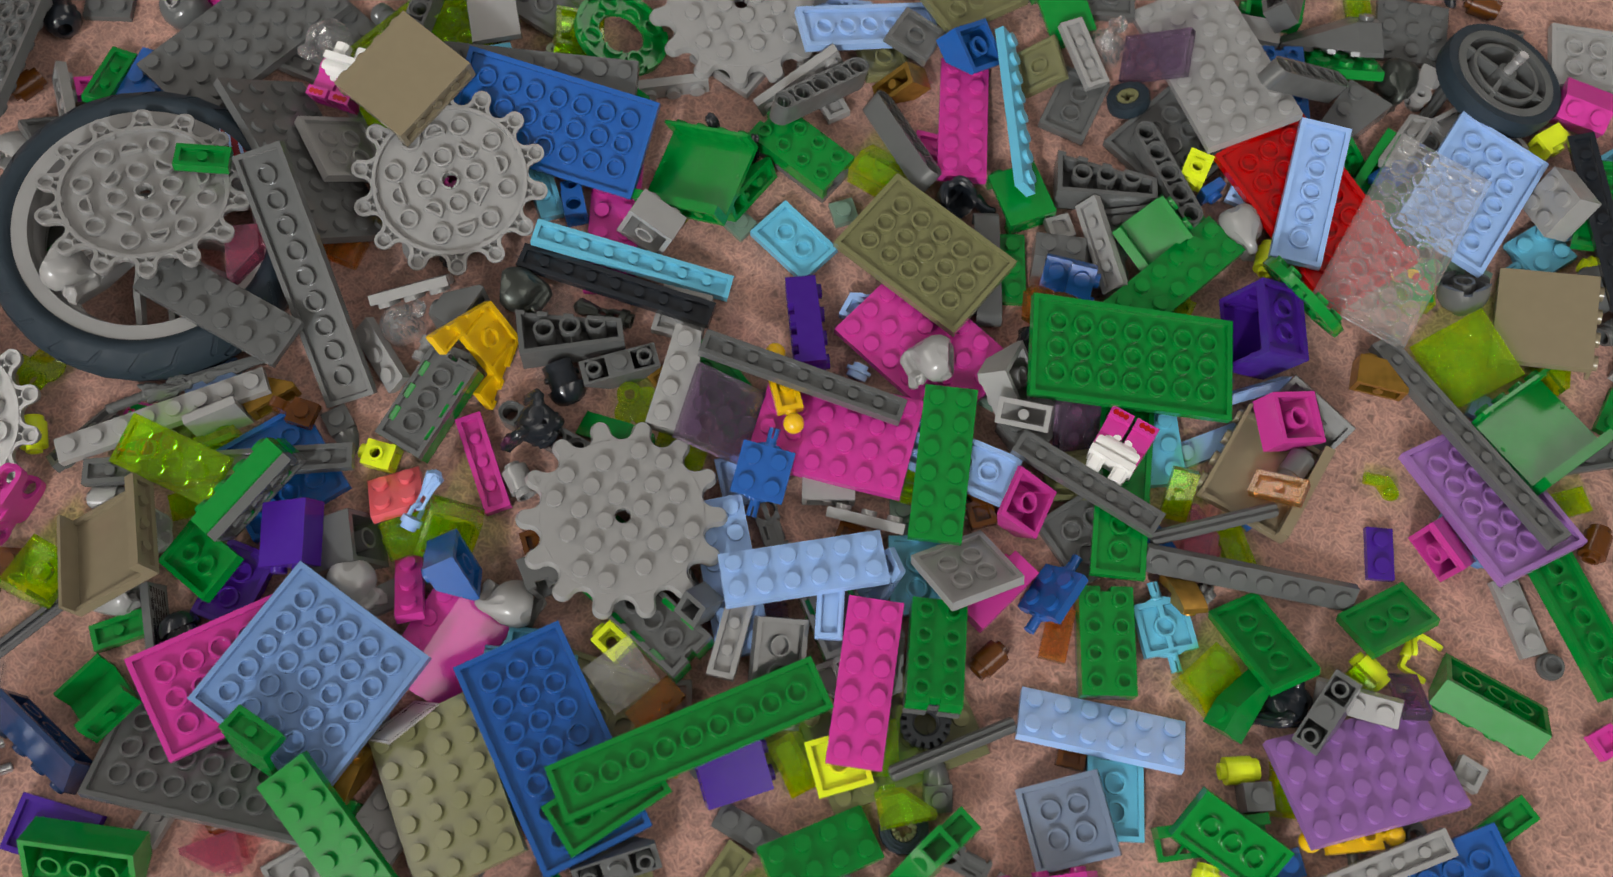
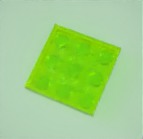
M1482 308L1409 347L1423 371L1458 409L1525 374Z

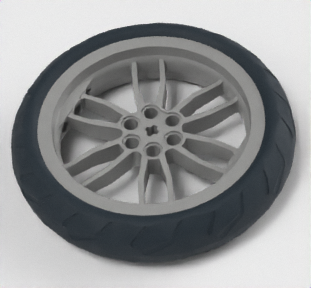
M163 91L121 93L90 101L71 109L33 134L13 155L0 176V304L3 310L18 329L38 348L67 365L104 378L139 382L168 380L167 378L176 375H190L212 368L243 352L241 349L187 319L179 318L178 314L169 309V321L147 325V297L136 292L134 289L136 325L114 324L88 314L82 307V304L112 286L128 270L135 266L132 262L119 263L109 274L100 275V287L84 295L77 305L69 303L67 298L62 295L63 291H54L47 288L39 278L40 266L47 255V239L50 226L45 227L36 222L34 214L39 208L50 205L54 201L55 195L38 189L35 185V178L42 173L61 171L65 166V162L56 156L54 151L56 145L61 142H71L75 145L89 143L92 140L89 125L94 120L104 119L112 127L122 129L130 125L132 114L141 109L150 111L154 123L160 126L171 124L180 114H189L195 120L192 131L194 135L206 137L220 131V128L238 141L246 151L252 150L227 108L198 97ZM240 179L231 185L235 190L245 192ZM150 190V193H139V196H144L146 199L152 191ZM254 214V236L251 249H245L230 242L222 243L217 240H206L198 246L200 249L221 251L245 259L246 261L237 276L223 272L201 261L199 264L285 311L288 304ZM84 250V254L91 261L94 253ZM135 270L134 284L136 283V281H137V280L139 279V277H140V276L136 273V270Z

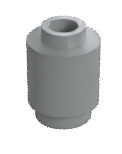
M513 461L504 467L505 470L502 472V476L512 497H516L518 502H522L536 495L537 492L526 485L525 478L530 471L525 462Z
M123 485L92 487L86 496L87 505L93 510L124 492L125 487Z

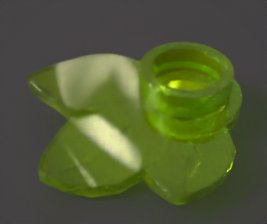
M39 349L31 357L22 354L24 362L16 374L19 375L20 386L30 384L31 379L37 377L31 384L41 390L46 383L60 378L65 372L67 364L55 360L54 357Z
M625 382L620 385L617 390L619 402L614 410L615 419L628 423L633 420L636 424L645 422L655 388L649 386L640 387L634 382ZM632 390L635 393L634 398L627 399L625 392Z

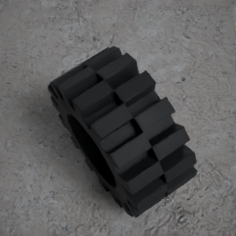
M926 710V713L935 719L936 728L930 734H921L914 725L915 718L919 714L902 713L899 722L900 733L903 734L905 742L908 741L910 743L909 746L917 747L918 750L922 751L924 749L929 750L941 745L946 740L951 730L952 722L950 718L937 717L936 711Z

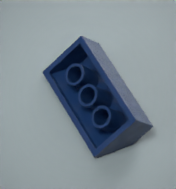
M0 688V736L4 739L9 738L14 743L12 749L22 757L27 756L33 762L30 766L36 773L41 776L46 775L51 780L49 786L61 795L64 793L75 795L93 761L30 698Z

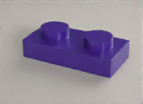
M1363 528L1365 580L1395 581L1393 529Z

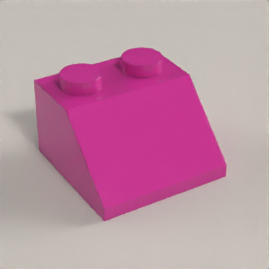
M1568 77L1561 89L1560 107L1549 123L1555 125L1559 122L1564 129L1576 134L1595 132L1596 138L1604 135L1613 116V94Z
M1315 391L1271 392L1252 402L1263 452L1288 451L1293 448L1297 449L1326 442Z
M1018 466L997 512L998 525L1015 537L1037 539L1057 492L1024 467Z
M1443 516L1408 537L1440 582L1463 571L1476 562L1472 552L1462 543L1454 529Z

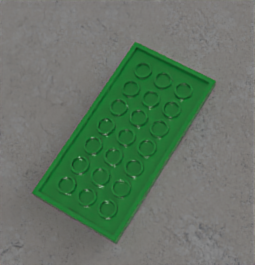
M1037 292L1031 295L1027 375L1028 397L1110 408L1115 406L1125 410L1221 423L1232 421L1233 321Z

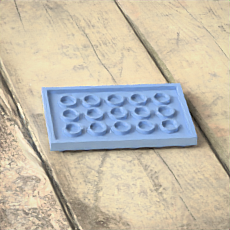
M1463 111L1457 117L1391 223L1476 278H1479L1491 262L1549 163L1495 129L1473 119Z

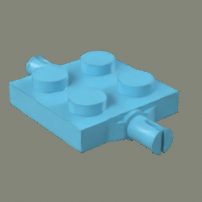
M1535 225L1504 244L1502 248L1512 260V264L1505 268L1557 272L1574 262L1578 257L1566 245V242L1572 239V235L1565 242L1547 238L1542 235Z
M1158 581L1147 583L1151 599L1145 603L1134 605L1135 628L1144 660L1156 657L1168 658L1171 674L1182 672L1183 669L1178 655L1199 648L1191 617L1181 614L1170 603L1171 597L1161 596Z

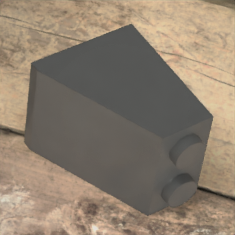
M345 508L324 516L321 566L310 567L312 570L326 579L331 566L342 562L362 560L368 562L374 570L389 567L384 521L374 524L370 513L351 508Z

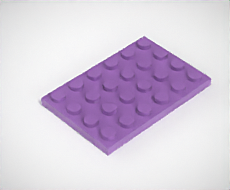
M1443 434L1403 452L1398 458L1499 588L1582 547L1588 542L1550 494L1544 491L1538 497L1572 534L1568 539L1547 551Z
M1418 702L1404 705L1398 730L1358 718L1344 720L1317 756L1291 739L1295 733L1266 740L1263 743V747L1311 851L1465 810L1472 805Z

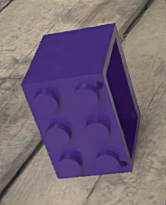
M1263 277L1219 299L1220 319L1233 321V373L1264 380L1309 361L1304 302L1285 283Z

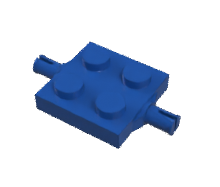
M769 427L766 442L756 443L743 440L730 488L731 492L742 494L750 499L746 515L757 518L760 502L783 504L796 453L785 451L776 445L781 430Z
M1073 554L1064 567L1050 564L1044 565L1017 606L1024 613L1032 615L1024 627L1026 632L1034 635L1041 622L1051 621L1061 624L1089 581L1084 574L1075 572L1083 561L1081 557Z

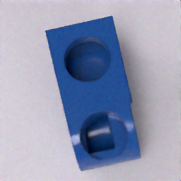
M561 181V198L567 226L573 227L589 224L582 185L570 181Z

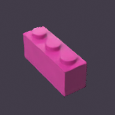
M1016 550L1010 556L1007 553L1004 555L1025 576L1024 584L968 605L967 621L979 633L1039 574Z

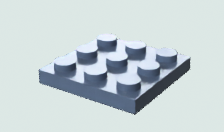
M1098 769L1015 789L1036 872L1048 870L1050 873L1122 855Z

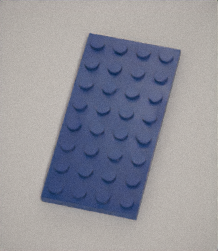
M471 45L469 46L466 60L471 64L476 75L454 98L456 104L466 105L471 101L476 92H487L491 96L490 114L495 118H503L510 112L516 111L521 113L524 117V125L517 132V141L522 145L539 144L544 149V158L530 166L529 169L633 200L632 195L637 187L661 107L659 102Z
M555 621L453 667L543 877H552L652 827V823L645 810L574 858H571L541 809L543 805L555 798L544 769L545 766L612 739L559 621Z

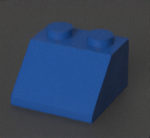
M986 18L956 27L936 40L945 62L970 75L999 66L997 43Z
M457 528L428 540L424 553L423 567L421 568L424 580L427 583L430 582L438 592L473 601L480 599L482 568Z

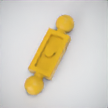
M771 343L766 347V350L783 356L786 355L785 348L779 343ZM768 380L777 416L786 415L783 420L784 429L790 434L801 432L804 428V419L797 412H802L804 406L800 391Z
M1402 827L1331 845L1324 847L1325 856L1381 852L1385 850L1384 842L1393 847L1404 843L1406 833ZM1303 832L1300 833L1298 843L1301 849L1308 853L1317 852L1319 849L1310 850Z

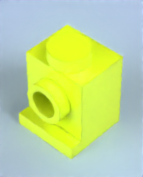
M1558 122L1537 134L1527 144L1528 150L1542 160L1547 161L1551 156L1554 157L1565 149L1564 144L1566 143L1567 136L1570 135Z
M1193 147L1183 164L1181 172L1191 190L1199 193L1215 156Z
M368 438L367 443H362L359 447V463L374 470L393 474L397 470L404 451L395 444ZM377 450H380L379 456L374 457Z
M610 620L606 624H599L592 632L593 637L590 639L592 644L616 665L635 648L634 643ZM614 638L617 640V643L612 648L608 647L607 641Z

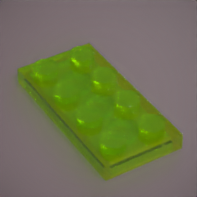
M133 413L109 459V462L198 504L205 499H210L215 493L213 491L214 487L225 479L234 461V458L138 413Z

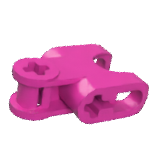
M5 463L0 467V546L8 540L16 524L25 521L29 517L46 489V483L41 478L27 475V472L22 467L14 463ZM15 471L14 479L8 484V474ZM36 483L34 492L30 494L24 493L29 484Z

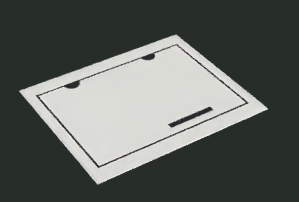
M413 701L378 728L368 741L391 744L439 705L437 704L440 703Z

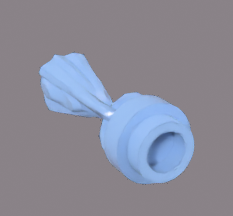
M427 470L419 496L408 512L403 513L400 518L402 521L400 526L404 529L415 532L416 529L421 528L423 524L421 518L425 512L426 505L436 489L444 482V478L439 470ZM422 496H425L424 502H420ZM414 510L419 511L417 517L412 516Z

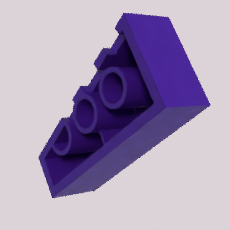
M815 275L785 277L793 359L823 370L830 369V356L826 354L825 345H828L827 331L822 328V322H825L824 307L819 306V299H822L821 284H816Z

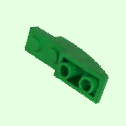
M960 806L942 825L939 824L889 877H935L941 871L940 869L982 828Z

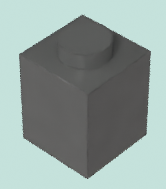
M704 581L686 590L674 611L690 626L696 628L713 619L724 598Z
M1271 781L1241 783L1234 786L1237 809L1242 814L1266 813L1276 810Z

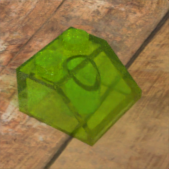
M872 144L862 149L848 168L847 182L876 197L897 173L906 180L907 177L892 154Z
M433 494L423 518V524L413 555L424 557L428 540L456 528L473 553L483 526L484 508Z
M34 533L0 576V588L21 600L50 609L58 598L57 547Z
M1215 642L1174 678L1171 684L1205 718L1216 697L1241 676L1242 673L1237 662L1218 642Z

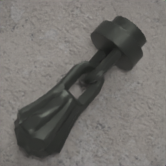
M580 298L573 305L575 312L582 316L614 317L617 314L619 315L618 318L622 320L623 330H626V328L631 329L634 323L635 315L627 309H622L621 311L605 309L584 298Z

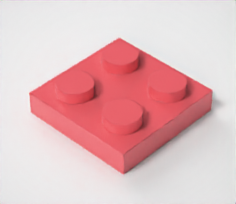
M419 466L367 481L370 517L374 524L402 516L415 503L423 484V476ZM422 496L420 502L423 503L425 500V496Z

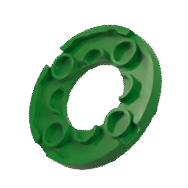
M584 0L575 15V36L587 56L639 61V76L649 74L658 68L666 55L665 45L669 41L668 34L664 32L662 26H655L650 22V13L653 9L641 0ZM608 17H620L628 20L641 33L642 47L639 51H630L629 53L612 49L606 41L605 43L602 39V32L599 30L600 22Z
M1279 255L1276 258L1269 256L1262 263L1264 269L1273 280L1285 283L1304 302V312L1325 332L1335 338L1344 330L1341 326L1343 318L1333 308L1328 309L1326 307L1329 302L1321 293L1317 292L1314 294L1300 280L1303 276L1292 265L1289 267L1288 263Z

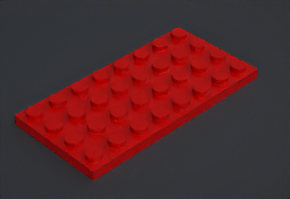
M1299 121L1231 145L1214 155V162L1243 201L1256 209L1262 226L1271 239ZM1344 167L1321 268L1316 271L1296 265L1292 266L1303 276L1301 279L1314 294L1319 292L1328 300L1329 304L1326 307L1328 309L1333 308L1339 314L1411 269L1417 262Z

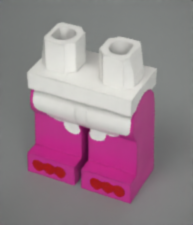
M337 41L333 51L325 50L323 55L325 58L320 63L319 73L313 85H308L305 93L316 103L358 115L361 106L349 96H344L334 82L338 79L340 73L347 70L356 57L366 49L359 47L355 56L350 57L353 48L344 42Z
M1113 406L1089 448L1086 456V466L1098 473L1103 467L1111 472L1108 479L1121 486L1125 481L1129 482L1131 476L1155 441L1160 429L1138 418L1123 443L1122 441L1129 431L1135 416L1119 407Z

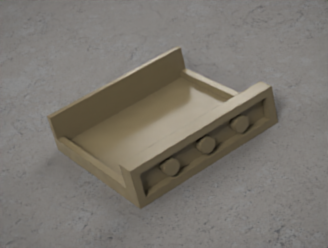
M402 11L399 16L391 20L390 25L381 34L374 38L372 44L356 57L350 67L340 73L334 84L344 96H349L396 134L404 145L409 147L474 78L476 73L466 59L409 14Z
M1500 268L1496 283L1487 368L1498 370L1501 363L1584 373L1583 380H1588L1591 372L1597 371L1599 356H1594L1595 348L1599 347L1601 333L1596 332L1597 325L1601 324L1603 310L1598 309L1599 302H1603L1605 288L1601 286V277Z
M1249 403L1244 410L1239 409L1232 420L1235 426L1232 431L1227 429L1220 441L1223 447L1220 452L1216 450L1210 458L1208 464L1212 467L1208 473L1204 471L1198 479L1196 485L1200 488L1195 496L1225 513L1271 502L1276 503L1279 510L1278 516L1246 525L1282 544L1290 537L1336 450L1327 445L1322 450L1314 446L1302 447L1312 454L1315 464L1301 484L1296 485L1294 488L1284 486L1276 478L1277 468L1290 450L1263 452L1255 413L1250 411L1253 404Z
M132 472L124 477L125 491L74 521L60 514L57 516L58 604L60 609L82 617L160 573L153 482Z

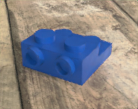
M1047 253L1037 293L1094 301V298L1090 297L1092 288H1098L1101 274L1097 273L1098 267L1096 264Z

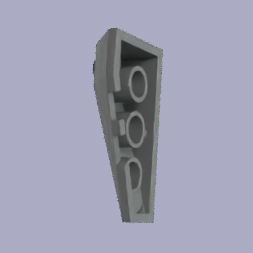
M1361 13L1359 17H1347L1280 36L1279 47L1282 49L1284 46L1303 47V50L1308 52L1314 51L1316 47L1320 51L1327 52V54H1336L1338 50L1351 53L1350 56L1383 58L1382 23L1374 18L1372 14Z

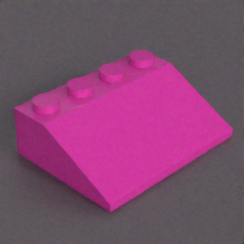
M433 589L425 600V619L410 622L402 634L405 639L432 658L408 690L427 702L442 703L462 693L463 690L453 667L484 654L486 644L501 646L508 635L509 627L498 623L491 616L479 610L475 606V601L438 592Z

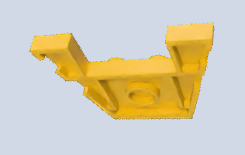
M484 301L428 334L425 338L440 355H446L458 339L487 373V376L473 392V395L485 409L493 410L497 403L494 400L497 391L501 390L504 384L502 379L506 367H510L518 346V334L492 301Z

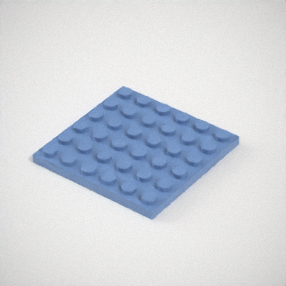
M299 561L187 699L219 724L239 704L286 737V740L270 757L278 770L307 750L333 786L432 658L306 564Z

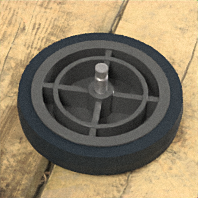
M1490 24L1465 26L1451 36L1438 53L1436 59L1437 78L1450 103L1459 113L1465 111L1473 119L1495 129L1508 138H1522L1534 134L1553 118L1560 107L1561 90L1550 64L1529 42L1507 29Z

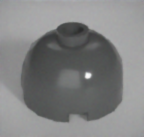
M159 0V8L164 20L180 31L210 9L211 3L208 0Z
M1456 270L1448 271L1438 277L1437 299L1443 308L1454 315L1466 316L1480 310L1488 302L1492 283H1490V278L1484 274L1476 278L1466 270L1464 275H1456Z

